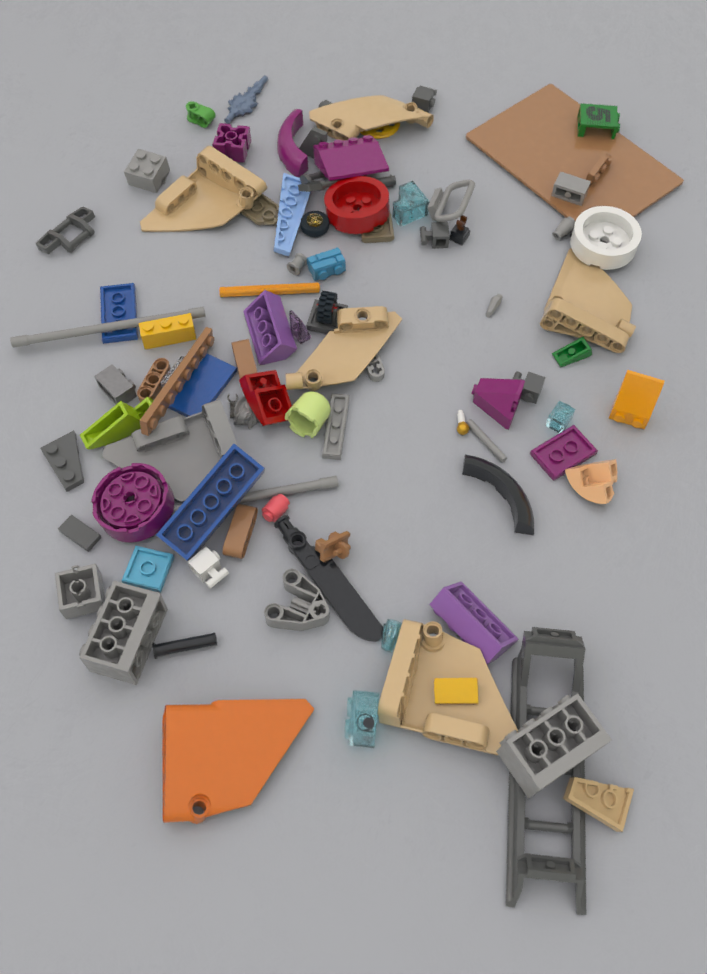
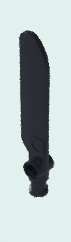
M288 515L277 519L274 527L278 528L283 534V539L288 545L289 551L296 556L348 629L356 636L367 641H379L384 635L383 626L333 559L322 562L320 560V553L315 550V546H310L306 540V535L299 531L297 527L294 528L289 521ZM300 541L302 544L294 545L293 542Z

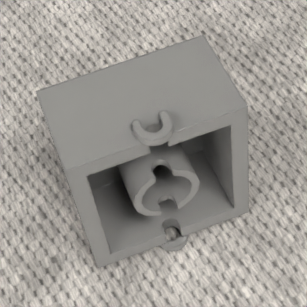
M137 149L124 174L128 185L157 193L161 185L165 184L170 168L165 156Z
M96 563L82 567L75 565L69 570L55 573L59 611L65 619L97 612L99 607L103 606L105 602L103 581Z

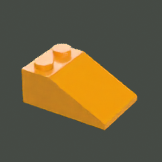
M627 370L613 402L609 419L632 425L635 428L645 429L665 381Z

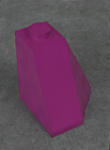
M480 378L478 385H474L471 393L474 395L473 403L501 426L509 430L520 402L525 381L518 379Z

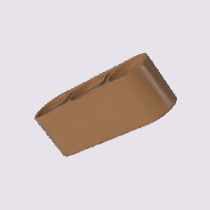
M249 339L231 342L239 378L247 374L257 373Z
M158 358L152 364L137 391L140 402L146 397L154 400L171 377L172 371L167 359Z
M243 504L236 506L223 545V555L239 559L244 558L257 519V507Z

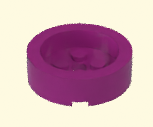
M131 463V466L118 467L104 476L96 486L91 502L93 503V516L105 532L115 540L132 543L146 540L157 534L171 518L175 500L171 487L160 471L148 464ZM129 496H135L134 501L126 502Z

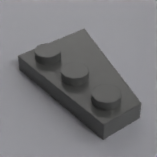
M74 430L40 448L66 492L84 483Z

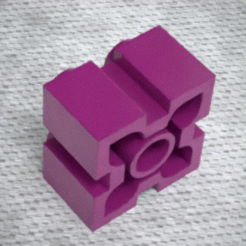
M219 123L217 136H215L212 144L213 148L232 158L235 162L245 163L247 150H249L251 144L250 127L238 125L235 128L232 127V124Z

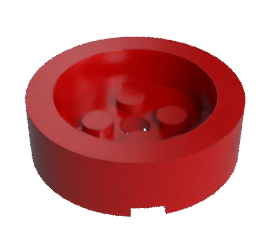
M356 176L341 179L331 185L324 196L325 211L329 218V224L334 225L335 229L348 234L371 232L374 227L382 226L390 215L389 191L382 182L371 177Z

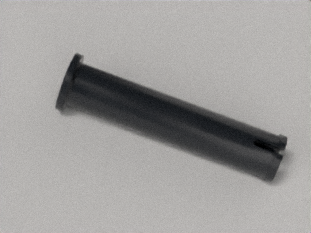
M215 632L211 634L159 644L154 642L152 643L154 658L157 659L158 656L216 646L217 639Z

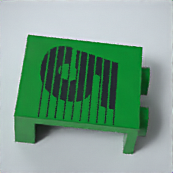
M580 103L577 115L578 137H584L586 127L611 129V139H615L616 133H619L620 123H618L620 113L617 112V106Z

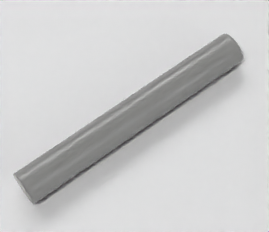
M472 419L466 422L469 428L501 462L507 459L504 453Z

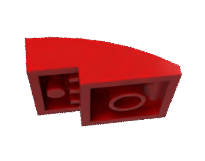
M276 370L247 374L239 379L250 408L263 426L288 421L285 420V414L292 405L285 384L281 385Z

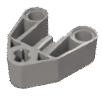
M293 568L286 570L282 576L284 588L287 592L297 597L292 599L290 608L277 603L267 605L264 610L267 625L272 628L305 631L327 624L330 618L329 607L320 589L298 570ZM290 579H296V580H297V581L294 582V583H289V582H287V581L290 580ZM272 613L279 614V616L276 618L269 617Z

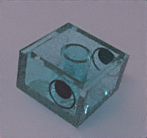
M353 690L352 697H348L347 717H350V719L345 720L344 732L345 738H348L349 746L375 748L379 693Z

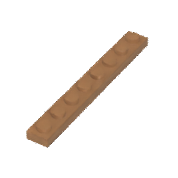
M206 327L140 419L141 434L149 436L151 431L156 429L160 418L165 416L169 405L173 404L178 392L182 391L183 385L190 379L191 373L194 369L198 368L200 360L206 356L209 347L213 346L214 337L211 328Z

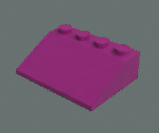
M365 135L363 138L352 137L345 141L334 140L331 143L320 142L318 145H314V164L329 181L389 171V166L380 145L371 135Z

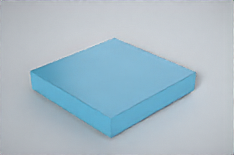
M135 546L122 578V583L161 593L174 555Z

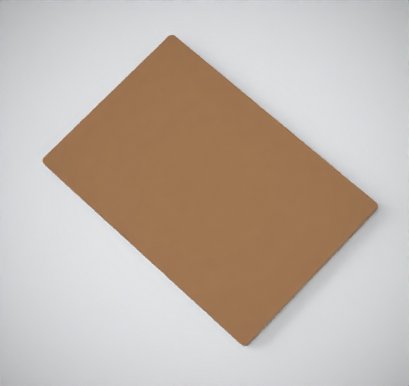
M553 84L546 85L466 133V139L564 217H572L575 221L582 212L597 206L619 208L635 217L682 185L684 181L622 134L616 133L615 139H611V129L586 127L584 137H578L577 115L580 104ZM605 152L614 156L611 164L606 167L603 174L599 173L600 177L597 182H593L590 185L582 206L551 196L554 183L560 172L586 180L590 170Z

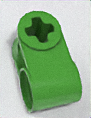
M194 101L186 104V110L188 111L187 120L191 123L207 128L216 117L215 112L210 107L203 106Z

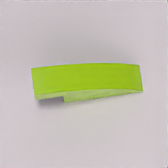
M147 397L134 408L122 401L117 403L80 434L86 449L90 450L109 445L129 437L134 431L141 429L140 419L154 400Z

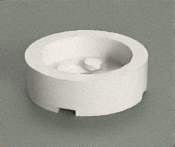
M597 206L585 210L578 216L575 221L570 244L573 253L583 263L589 266L591 264L599 266L603 270L621 268L631 262L641 241L642 232L637 220L626 211L611 206Z

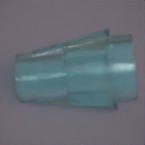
M387 619L383 625L381 649L393 652L402 623Z

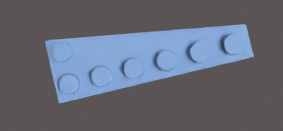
M284 173L273 252L289 257L311 191H299L298 184H302L300 178Z

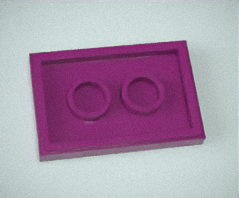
M572 425L531 450L530 455L554 481L565 474V469L582 464L596 455L598 450L575 425Z

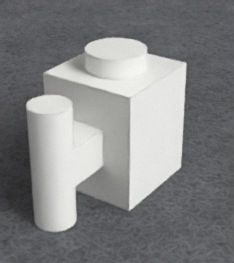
M207 546L187 561L190 570L202 582H205L210 589L229 574L225 567L221 569L219 561L221 558L215 550L210 551Z

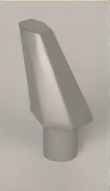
M501 294L491 298L486 317L489 318L501 304L503 298Z

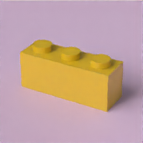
M191 313L139 323L140 335L145 350L197 340Z

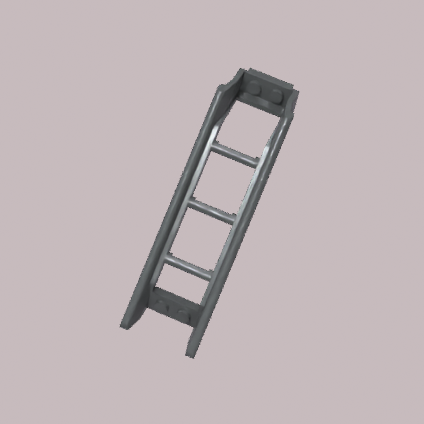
M532 627V631H524L519 655L512 660L511 717L518 730L527 722V715L540 716V713L547 709L527 704V685L531 655L574 659L571 697L578 693L584 701L583 663L585 646L582 637L576 636L575 631ZM585 760L565 774L585 779ZM509 771L506 906L515 907L522 892L524 877L575 883L577 914L586 915L585 812L571 804V822H567V824L529 820V818L525 817V793ZM525 829L571 834V858L524 854Z

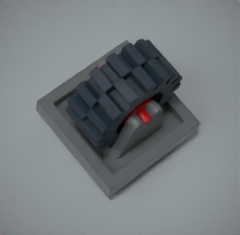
M323 290L319 300H314L306 325L307 330L328 334L329 331L337 329V311L348 308V305L337 303V293Z

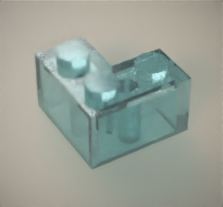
M414 181L399 186V198L393 202L392 216L400 227L428 216L427 206L429 200Z

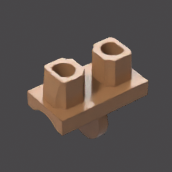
M334 531L330 533L328 540L322 538L316 540L315 550L320 553V560L326 562L336 556L341 559L347 558L351 546L348 544L350 532L345 531L339 534Z

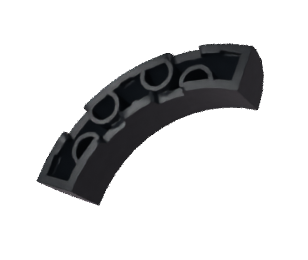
M465 454L462 475L471 476L484 482L487 481L495 486V489L508 501L511 507L514 533L534 535L533 511L527 495L518 482L496 464Z

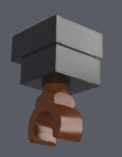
M462 215L460 221L457 220L449 240L463 245L470 235L469 228L465 226L467 222L466 216Z

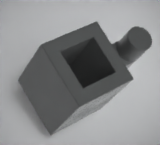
M419 86L412 96V102L417 104L419 109L429 112L431 107H434V96H436L437 90Z
M432 222L431 231H426V227L421 226V244L427 245V240H431L432 249L448 248L450 238L448 222Z
M528 371L520 399L536 404L546 377ZM515 372L513 379L524 380L521 379V372Z

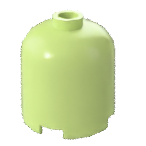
M314 391L305 392L286 412L285 420L289 421L291 424L289 428L301 437L308 435L313 438L328 419L331 407L328 400L320 393Z

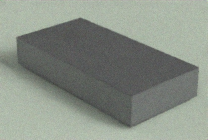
M72 514L58 528L59 532L88 552L102 538L99 533Z

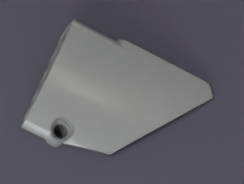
M220 399L202 405V412L185 418L178 416L159 422L156 429H153L149 436L141 434V429L131 434L132 437L106 445L102 458L121 468L131 466V463H143L153 466L160 471L171 487L174 499L184 502L233 444L237 446L238 444Z

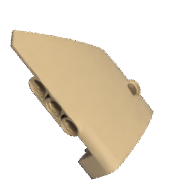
M208 145L196 157L197 169L188 177L183 175L157 197L155 209L140 221L142 232H178L223 226L244 209H251L254 201L267 190V185L264 180Z
M403 620L378 705L379 723L419 732L431 740L498 755L496 751L501 747L500 742L514 730L518 731L500 695L481 650L443 632L442 626L438 622L431 621L423 624L421 622ZM434 678H477L478 704H435Z

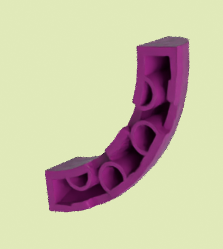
M294 109L280 127L277 150L279 158L286 166V169L293 176L300 178L301 175L308 171V155L303 153L293 141V136L303 126V110Z

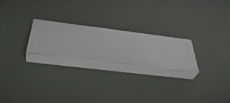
M331 394V411L327 420L322 458L341 460L350 395Z

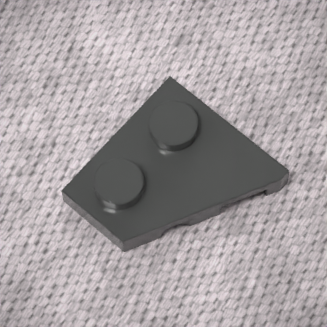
M313 127L299 149L308 157L314 159V145H318L320 142H327L328 132Z

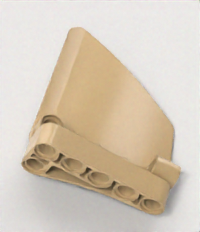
M570 248L544 308L540 326L548 331L578 338L584 337L585 340L615 353L625 351L628 340L636 328L635 325L630 323L632 304L617 284L599 266L592 264L589 266L579 260L573 253L572 248Z

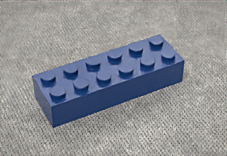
M233 444L156 536L184 559L190 560L264 474L265 468L236 444Z

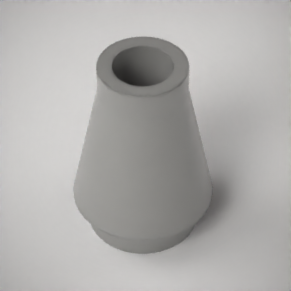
M572 217L563 218L559 226L552 233L553 237L556 240H560L562 237L573 232L575 220Z

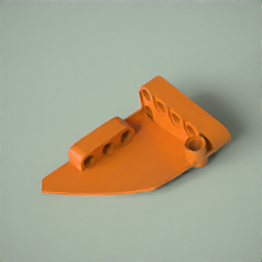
M306 699L217 700L211 704L165 705L162 720L163 823L190 821L193 824H199L206 817L250 806L314 711L312 705ZM199 806L203 809L204 813L198 815L194 813L192 808Z

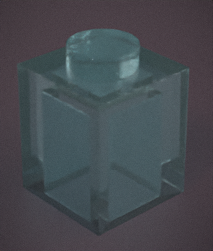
M559 401L549 414L545 426L561 433L572 420L576 409L572 408L569 404Z

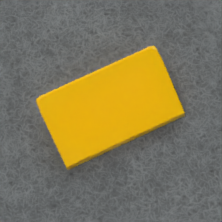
M434 678L435 704H478L477 678Z

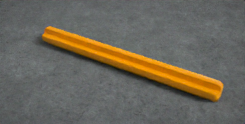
M320 283L220 287L219 294L220 297L259 296L264 290L276 295L319 293Z

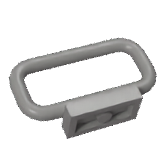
M462 180L454 182L444 192L442 188L435 189L427 206L432 220L446 222L461 217L474 190V181ZM468 186L458 211L452 214L441 215L450 193L454 189Z

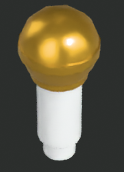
M458 410L457 432L460 435H465L469 432L470 428L465 421L463 410Z

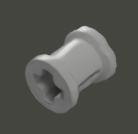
M296 253L294 260L287 264L288 271L293 275H298L300 269L307 265L306 256Z

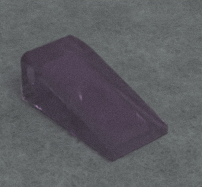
M290 310L292 335L300 344H303L311 339V335L303 321Z

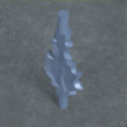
M266 75L259 81H256L253 87H248L244 95L238 93V96L234 95L233 99L228 101L230 105L228 110L230 112L224 119L225 123L229 124L234 117L244 116V113L253 112L252 109L258 105L255 102L257 100L256 95L261 93L263 85L268 81Z

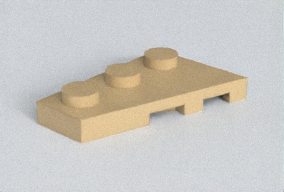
M571 777L569 778L563 799L616 832H623L634 789Z

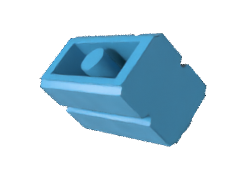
M335 248L307 257V267L314 281L324 280L329 276L339 275L346 271V261L340 249Z

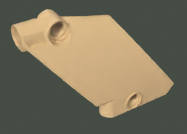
M383 306L338 310V328L328 332L296 373L285 374L286 389L317 391L322 386L355 381L393 334L402 318L395 311L387 312V308ZM311 378L318 379L316 382L309 381Z

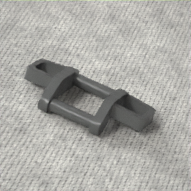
M321 171L309 175L304 174L300 176L302 184H298V189L305 192L323 191L341 179L329 181Z
M81 207L70 213L66 220L53 230L47 231L36 242V246L40 251L49 254L62 245L66 251L71 253L74 247L95 233L88 224V222L95 218L94 212L88 208ZM70 224L83 230L71 242L59 234ZM49 240H52L49 245L44 246Z

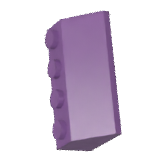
M264 290L243 311L260 365L286 360L297 350L280 296Z
M462 581L443 587L429 604L434 609V613L441 617L448 624V627L462 638L463 642L481 650L487 665L498 659L519 640Z

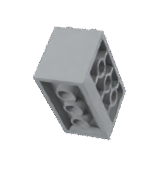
M113 581L112 586L106 591V599L103 606H100L97 611L96 622L89 629L88 640L80 649L79 658L90 672L137 685L152 649V643L155 642L168 609L160 593Z
M578 693L573 697H570L568 694L559 700L558 704L554 707H548L536 719H530L522 725V728L518 731H512L500 742L501 747L496 752L528 799L612 741Z

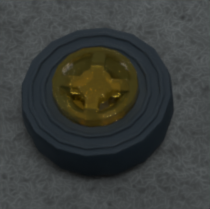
M309 211L301 218V229L304 234L310 237L323 236L329 230V218L321 211Z

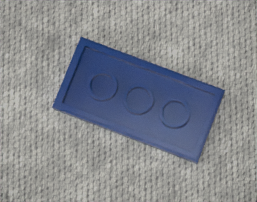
M134 283L100 287L101 324L137 318ZM138 327L102 333L103 344L138 340Z
M207 353L199 363L198 368L194 369L191 373L190 379L183 385L182 391L178 392L173 404H170L168 408L185 417L202 412V405L217 399L236 374L237 367Z

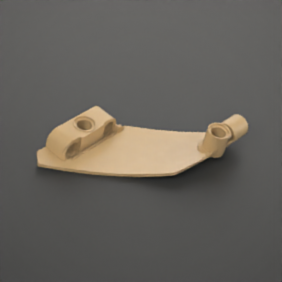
M383 95L344 100L309 111L310 120L316 123L317 128L328 132V136L343 141L352 137L357 138L363 130L368 131L403 121L410 124L417 123L429 128L434 120V115L419 109L417 104L413 102L406 104Z

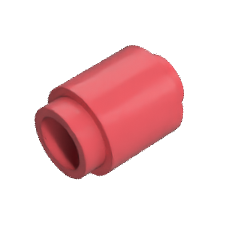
M282 494L273 496L262 508L264 519L268 522H276L287 511L290 504L289 500Z

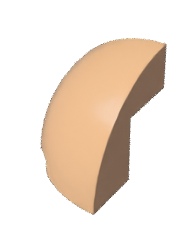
M616 459L565 469L567 479L572 488L586 500L598 504H607L613 498L614 491L612 485L617 482Z

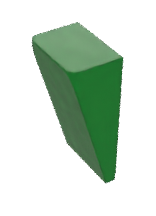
M581 337L553 352L552 355L561 368L590 357L592 349L584 337Z

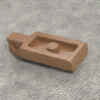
M605 152L587 175L586 180L591 181L590 185L593 182H597L600 177L599 173L603 174L606 167L611 164L614 156Z

